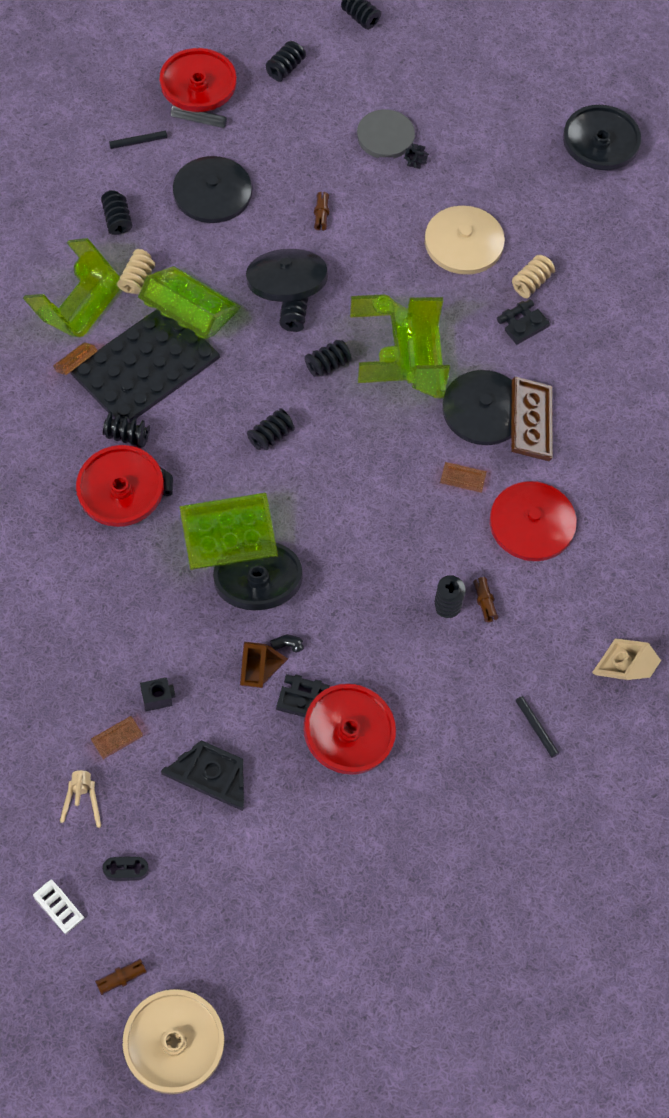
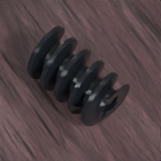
M342 0L341 2L342 10L346 11L352 19L356 20L358 24H361L367 30L373 28L381 17V11L372 5L370 1Z
M294 41L286 42L266 62L265 67L268 75L281 82L282 78H286L292 72V69H295L297 64H300L306 58L305 50Z
M115 190L105 192L101 197V203L107 222L108 233L120 235L132 229L133 225L126 197Z
M308 297L297 301L282 302L279 324L284 330L299 332L304 329L303 324L305 323Z
M335 340L333 344L329 343L326 347H321L319 351H313L312 355H305L306 366L313 377L316 376V372L322 377L324 375L323 369L330 373V366L336 370L338 368L337 362L344 366V359L349 363L352 362L350 350L343 340Z
M279 408V411L276 410L273 412V415H269L266 420H262L260 425L254 426L253 430L250 429L247 432V436L257 450H261L260 448L262 447L267 451L269 449L267 442L272 446L275 445L274 437L280 441L282 439L280 433L287 436V428L290 431H294L295 427L287 412Z
M112 412L108 413L103 425V436L105 435L107 439L114 437L115 441H120L122 438L123 443H128L129 441L131 445L138 443L141 448L146 445L150 433V425L145 427L144 420L137 425L136 418L129 423V416H125L124 420L121 421V415L117 414L115 419H113Z
M447 575L439 580L434 604L437 614L441 617L453 618L461 611L465 596V585L459 577Z

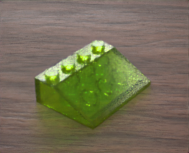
M175 266L146 276L138 298L144 301L145 305L158 309L163 316L176 320L181 327L191 329L195 332L196 336L203 339L214 336L241 308L237 303Z
M266 493L179 506L190 570L278 556Z

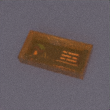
M83 342L54 364L53 367L57 373L67 375L95 354L97 349L94 345Z
M445 462L440 483L482 493L487 471Z
M129 716L91 738V741L101 758L105 759L143 737V734L132 716Z

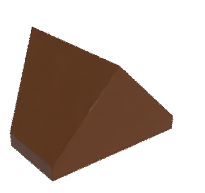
M244 642L240 685L263 688V684L288 658L267 644Z

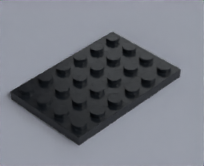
M166 302L97 350L71 370L70 374L108 413L112 412L114 419L117 414L121 415V421L124 420L125 416H129V423H131L134 418L141 416L220 358V354Z

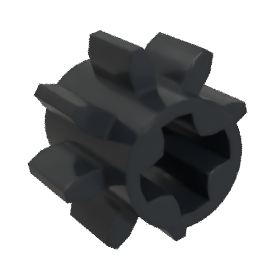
M412 143V147L406 148L404 159L408 161L407 166L420 169L421 165L427 164L426 161L429 153L424 151L425 146Z

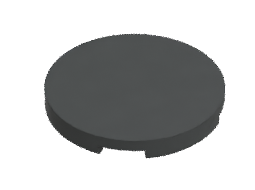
M382 109L370 112L361 119L357 128V138L360 147L366 153L376 158H398L404 155L406 148L412 147V143H414L415 130L412 122L405 115L394 110Z

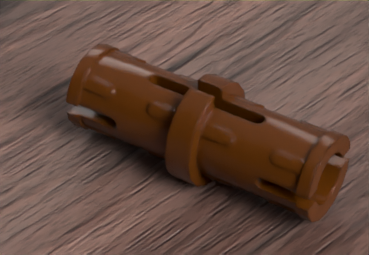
M318 192L316 207L314 208V228L320 230L321 224L322 231H325L327 229V216L329 215V194L323 192V198H321L322 192Z
M480 577L478 578L479 583L477 579L473 581L478 595L477 603L481 606L484 621L493 622L492 617H494V620L498 619L494 606L495 598L490 593L487 578Z
M138 959L121 969L120 967L115 968V972L95 980L101 995H104V993L120 985L126 986V982L147 972L141 959Z

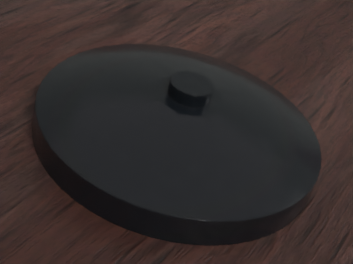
M590 105L575 111L569 117L563 132V142L567 152L578 163L596 170H614L629 164L635 158L641 144V132L635 120L626 112L609 105Z
M205 156L188 162L178 171L173 182V196L178 208L186 216L204 223H221L237 217L246 209L252 195L251 180L245 169L235 161L220 156Z
M279 249L267 252L254 259L246 271L248 288L255 295L263 299L277 302L297 301L310 297L324 287L328 278L325 261L317 254L302 249Z
M490 370L470 371L457 377L448 386L443 398V416L449 428L457 436L473 444L495 445L511 438L512 380L501 373Z
M250 541L234 546L226 551L216 562L213 578L215 589L224 601L240 609L256 611L271 609L289 601L298 592L302 584L303 574L298 556L286 546L270 541Z

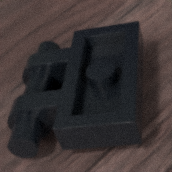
M531 299L517 303L516 307L503 311L502 315L497 317L499 324L504 322L509 324L505 327V332L516 345L543 331L550 325V322L539 309L533 312L529 310V308L534 306V302ZM520 313L524 316L518 320L514 318Z
M286 674L284 683L291 684L292 687L282 686L276 710L305 717L314 698L319 692L329 688L330 685L322 683L321 680L315 679V681L302 678L301 675L295 674V676ZM302 687L310 689L312 691L311 693L300 691L299 688Z

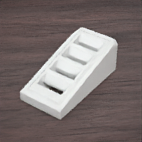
M52 879L33 894L36 902L65 935L84 919L82 914ZM50 892H55L48 899L43 900ZM58 898L61 899L53 908L49 907ZM66 905L68 908L57 917L56 913ZM73 912L74 916L63 924L62 920Z

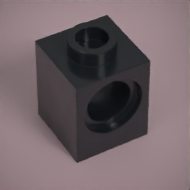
M167 677L140 683L146 712L173 706L172 698H176L173 684H168ZM157 691L164 693L161 697L153 696Z

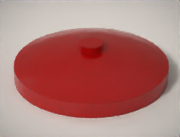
M205 48L186 49L172 55L164 63L160 71V87L164 97L174 106L191 112H206L221 107L233 96L236 89V71L232 63L224 55Z
M128 445L110 446L93 454L81 467L76 481L77 496L86 514L101 524L113 527L129 526L147 518L157 508L164 491L162 472L156 460L144 450Z
M534 481L520 482L503 490L495 499L490 513V528L496 542L512 556L527 561H544L561 554L570 545L577 524L574 508L568 498L558 489L548 484Z
M339 684L325 689L314 698L304 718V737L310 752L322 765L338 773L354 775L373 770L386 759L395 742L396 725L389 706L378 694L360 685Z

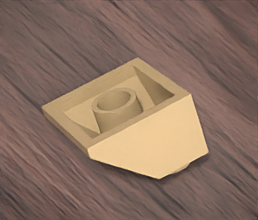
M614 639L593 670V674L624 680L650 678L661 660L649 643Z

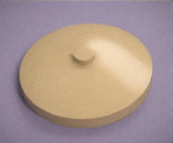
M454 206L444 209L430 220L426 228L425 247L429 256L437 265L453 273L476 274L483 272L499 260L504 248V233L498 221L486 211L476 207Z
M165 990L146 998L130 1015L123 1034V1052L130 1071L144 1086L163 1094L185 1093L201 1086L217 1069L224 1050V1032L218 1014L205 999L185 990Z

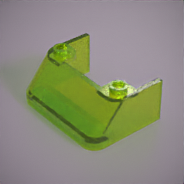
M88 238L74 239L67 242L69 247L79 257L74 264V274L80 282L59 308L51 303L44 294L25 295L23 297L25 302L43 322L72 337L84 336L120 290L117 286L120 276Z
M388 295L351 296L350 318L391 315L394 346H387L381 349L379 361L359 362L358 383L413 380L418 375L419 364L412 314L407 308Z
M443 297L409 298L407 316L403 318V331H407L410 371H407V383L411 384L412 388L433 398H444L450 365L442 364L439 320Z

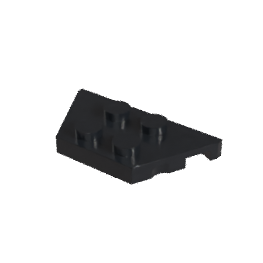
M201 740L190 751L184 752L178 757L177 761L168 767L165 766L161 771L163 776L241 811L244 809L243 758Z

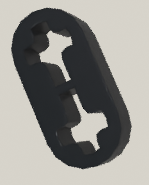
M138 856L110 857L105 860L102 867L105 877L111 881H138L144 879L149 872L147 861ZM115 863L117 868H124V870H116L115 874H111L107 868H111L112 864ZM136 863H140L144 869L140 870V874H135L133 869L127 870V868H134Z

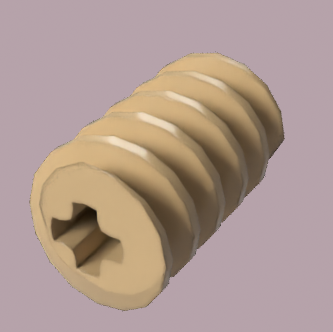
M137 249L133 252L123 274L120 276V280L117 282V286L122 291L141 294L142 288L146 285L145 282L148 281L152 269L155 268V263L151 259L150 254L142 249Z
M535 256L523 270L513 277L512 284L515 291L521 297L528 299L541 284L546 282V279L551 277L552 273H555V267L546 256Z

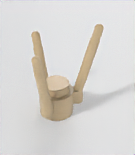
M75 771L72 773V780L68 784V792L60 818L61 823L65 821L73 792L75 793V805L79 806L81 794H86L89 790L96 826L98 828L101 827L94 790L95 782L91 781V774L89 772Z

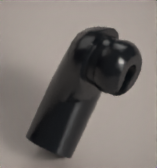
M160 467L164 480L163 495L171 496L173 494V476Z
M286 634L270 640V644L275 650L291 646L292 651L297 653L304 649L303 640L297 636Z

